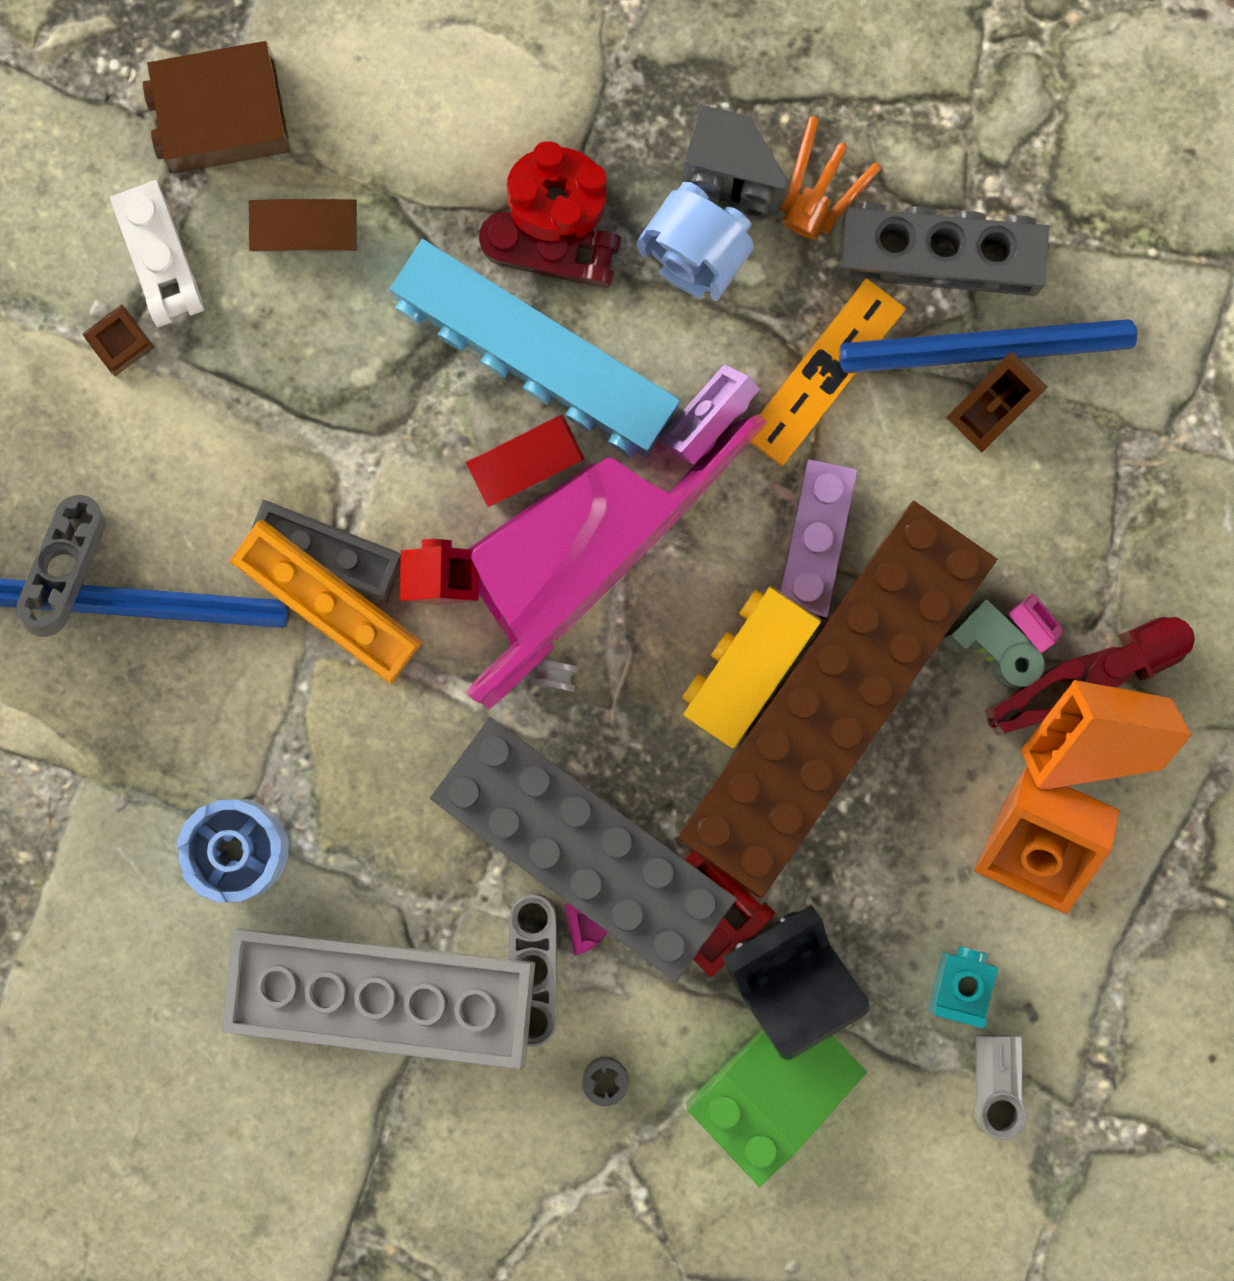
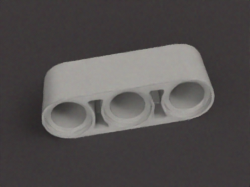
M537 893L524 895L517 900L509 916V959L522 960L526 956L536 955L544 959L548 968L545 979L533 983L531 1007L539 1008L546 1014L548 1026L541 1033L528 1034L527 1046L530 1047L539 1046L547 1042L553 1035L557 1022V913L552 901L546 896ZM536 903L544 907L547 912L548 921L543 929L529 931L522 926L519 920V913L524 905Z

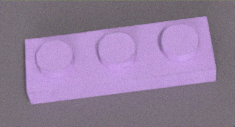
M808 459L780 592L817 617L826 619L857 469Z

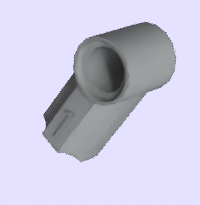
M975 1035L976 1102L973 1111L975 1122L981 1130L993 1138L1000 1140L1012 1139L1021 1133L1027 1118L1023 1105L1022 1036ZM996 1101H1007L1012 1109L1010 1122L1002 1128H992L987 1119L989 1107Z

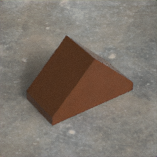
M1011 351L946 418L982 453L1048 386Z

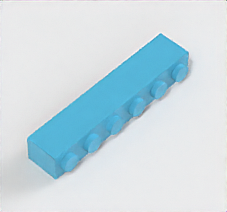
M421 239L389 289L393 299L398 302L395 309L404 317L418 325L424 319L440 328L437 336L459 351H463L467 345L483 355L480 363L487 369L503 378L510 372L526 382L522 389L530 396L546 405L553 399L568 409L565 416L570 421L587 431H591L593 426L601 429L611 436L608 443L630 458H633L636 453L647 458L679 409L680 399L424 239Z

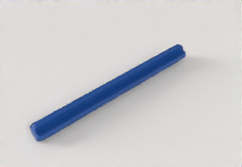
M1125 319L851 342L840 346L839 362L843 372L857 373L1003 360L1011 351L1021 359L1127 350L1136 346L1137 327L1132 320Z
M0 578V606L16 607L26 580ZM43 583L41 585H44L49 595L42 608L33 607V609L53 610L48 602L52 589ZM93 585L81 586L71 612L275 628L286 627L289 620V607L280 600Z

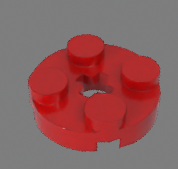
M544 141L537 144L533 152L521 157L509 172L506 198L511 208V217L515 224L530 236L544 241H560V236L576 233V238L592 231L604 214L607 197L606 172L601 166L579 151L561 147L552 141ZM553 187L564 189L568 197L557 196L555 200L547 198L548 189Z

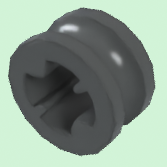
M601 1057L593 1060L583 1074L582 1086L585 1095L591 1102L599 1106L617 1104L628 1090V1075L621 1062L611 1057ZM602 1068L603 1074L606 1073V1068L616 1071L617 1074L614 1082L618 1089L612 1094H609L608 1089H605V1095L597 1093L594 1090L597 1081L592 1076L595 1071Z

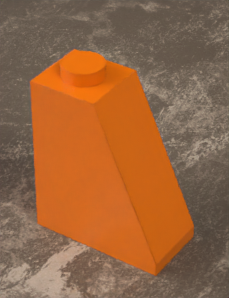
M1074 680L1020 751L1037 787L1040 789H1052L1163 770L1192 735L1172 698Z

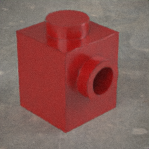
M423 539L421 548L401 550L400 601L428 604L478 602L479 574L471 559V553L474 550L453 548L452 540Z

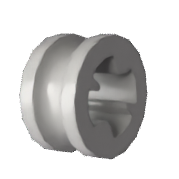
M542 660L535 666L537 668V675L530 679L531 685L574 692L575 686L571 683V677L578 673L579 667L548 660Z

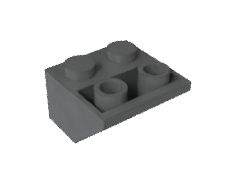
M700 104L684 162L682 183L691 182L697 185L707 194L708 200L716 205L719 203V200L739 205V211L754 217L764 218L767 217L768 213L778 215L787 178L751 117Z

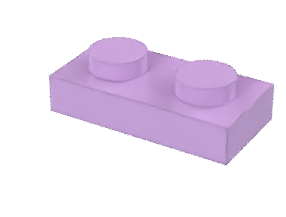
M724 364L658 440L670 452L694 465L700 457L711 451L716 443V439L728 425L747 410L750 400L758 393L760 388L749 376Z

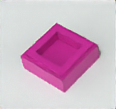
M1030 593L1008 613L1040 653L1052 646L1064 632L1063 627L1035 594Z

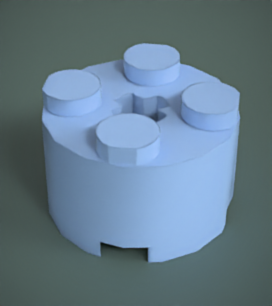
M683 182L678 190L671 191L638 238L636 246L643 258L648 257L652 253L663 264L659 274L677 288L699 299L705 291L711 292L710 296L712 299L718 301L754 249L752 239L747 233L751 222L739 210L732 207H726L723 210L709 201L707 194L697 185L691 182Z
M248 799L218 800L198 808L184 822L177 839L179 863L183 871L184 881L198 895L217 903L241 902L267 892L281 877L288 860V848L290 846L287 832L284 830L281 821L266 806ZM239 839L242 843L240 849L243 850V856L229 862L225 858L229 851L223 848L225 841L230 842Z

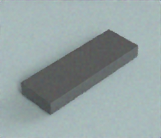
M263 499L252 528L257 521L263 519L353 589L387 603L400 571L401 553Z

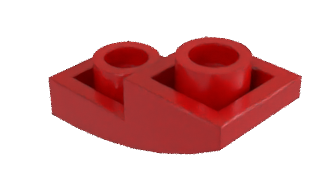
M561 414L465 463L487 507H490L583 461L585 458L564 415Z

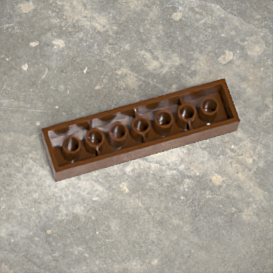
M913 500L899 516L674 839L757 898H763L998 559Z

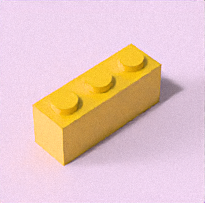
M772 585L769 586L765 594L757 589L754 590L739 612V615L747 619L736 636L728 631L724 634L710 655L718 663L706 679L698 673L681 698L689 703L683 716L733 750L821 623L819 617Z

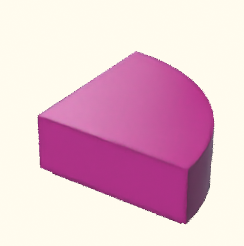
M565 904L574 956L593 949L608 932L571 904Z

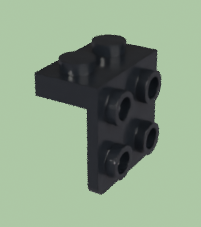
M812 905L800 912H791L777 922L776 926L756 938H748L741 941L733 948L731 953L723 957L736 990L780 1057L785 1060L794 1059L862 1018L870 1010L868 998L831 947L823 921Z

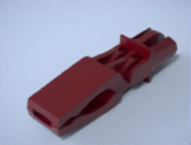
M1160 617L1121 633L1118 637L1123 647H1109L1098 652L1064 661L1044 672L1038 680L1029 686L1021 687L987 709L985 712L988 725L996 735L1043 722L1054 706L1043 710L1017 712L1008 721L996 723L1010 710L1024 708L1039 691L1056 681L1073 682L1077 680L1118 688L1131 679L1134 672H1136L1139 680L1152 678L1155 674L1184 660L1186 655L1192 651L1195 642L1193 629L1186 621L1177 617Z

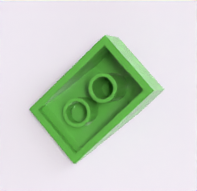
M761 1029L686 1101L687 1111L760 1188L803 1146L866 1075L867 1071L833 1035L794 1059L785 1060L780 1057L763 1029Z

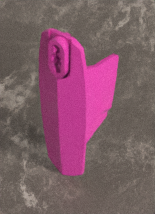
M757 414L730 425L717 439L711 451L702 456L668 493L644 480L615 459L606 458L598 464L593 463L468 548L474 550L471 553V559L479 574V595L508 637L510 644L472 683L465 693L475 702L481 703L487 710L491 709L548 655L554 647L552 641L558 640L710 487L767 423L764 417Z

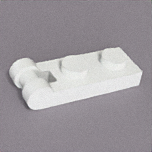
M154 180L110 196V201L156 327L159 328L172 323V317L185 312L192 316L205 311L201 295L158 181ZM178 283L180 293L164 298L161 288Z

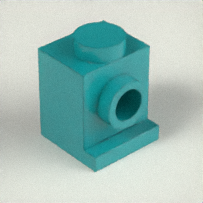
M958 946L956 955L943 951L927 1011L938 1017L985 1029L987 1022L986 1014L998 967L987 963L989 954L963 946ZM970 976L975 980V990L970 995H962L959 992L958 984L962 978Z

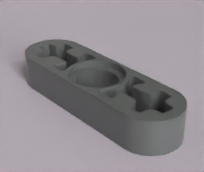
M74 495L66 498L59 504L17 601V614L25 628L33 635L39 637L52 636L65 626L104 533V516L98 504L88 496ZM83 512H85L91 522L90 524L81 523L74 536L79 546H81L78 547L71 542L74 528L70 519H79ZM66 554L75 558V566L69 574L57 577L48 573V565L54 557ZM44 583L52 589L48 602L53 609V613H43L40 620H37L32 609L33 607L42 608L49 595L44 585H41Z

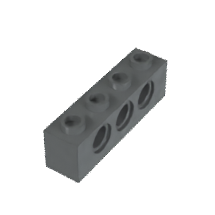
M860 202L855 205V208L847 207L843 216L837 279L864 281L867 278L871 282L1036 296L1045 286L1050 225L1036 224V219L1033 217L1016 215L1006 217L1005 221L986 220L985 214L976 211L957 212L955 217L935 215L936 211L934 209L919 206L908 207L905 209V212L885 211V205L875 202ZM886 233L899 235L905 243V250L899 253L888 252L882 247L880 236ZM937 237L948 239L954 246L955 255L947 258L936 255L931 248L930 241ZM994 242L1000 245L1004 251V260L992 262L986 259L982 254L981 244Z

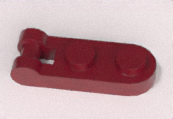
M498 212L489 216L479 230V243L482 252L489 261L495 264L596 287H611L614 271L610 269L613 254H618L622 239L617 234L594 230L576 238V233L560 236V241H544L530 236L515 224L510 212ZM579 248L593 250L590 264L576 263Z

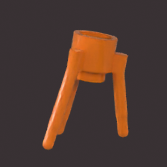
M816 116L809 118L789 191L780 207V210L786 213L781 222L795 233L811 240H816L820 232L829 235L836 220L881 170L879 163L872 164L829 211L828 207L831 204V200L824 193L847 150L845 143H839L814 189L805 187L802 194H799L818 125V118Z

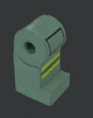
M987 599L978 601L944 637L957 651L966 650L972 645L992 664L995 677L1006 687H1027L1038 680L1044 672L1045 664L1042 654Z

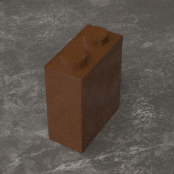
M267 41L147 62L150 80L143 81V92L148 110L156 111L158 128L151 130L152 143L157 159H164L174 174L291 152L275 59Z

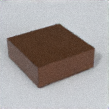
M122 304L82 333L83 337L115 377L155 348L154 344Z

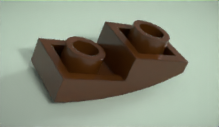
M249 200V251H357V200Z

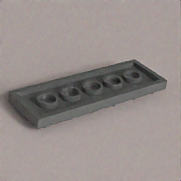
M492 717L488 718L429 798L675 983L737 900L728 891Z

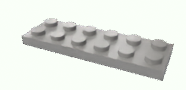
M242 928L232 929L222 1032L521 1070L526 1066L535 962Z

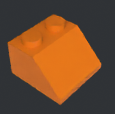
M1026 767L1003 803L976 863L974 872L1068 914L1111 852L1120 810L1069 786L1040 789L1037 787L1029 768Z

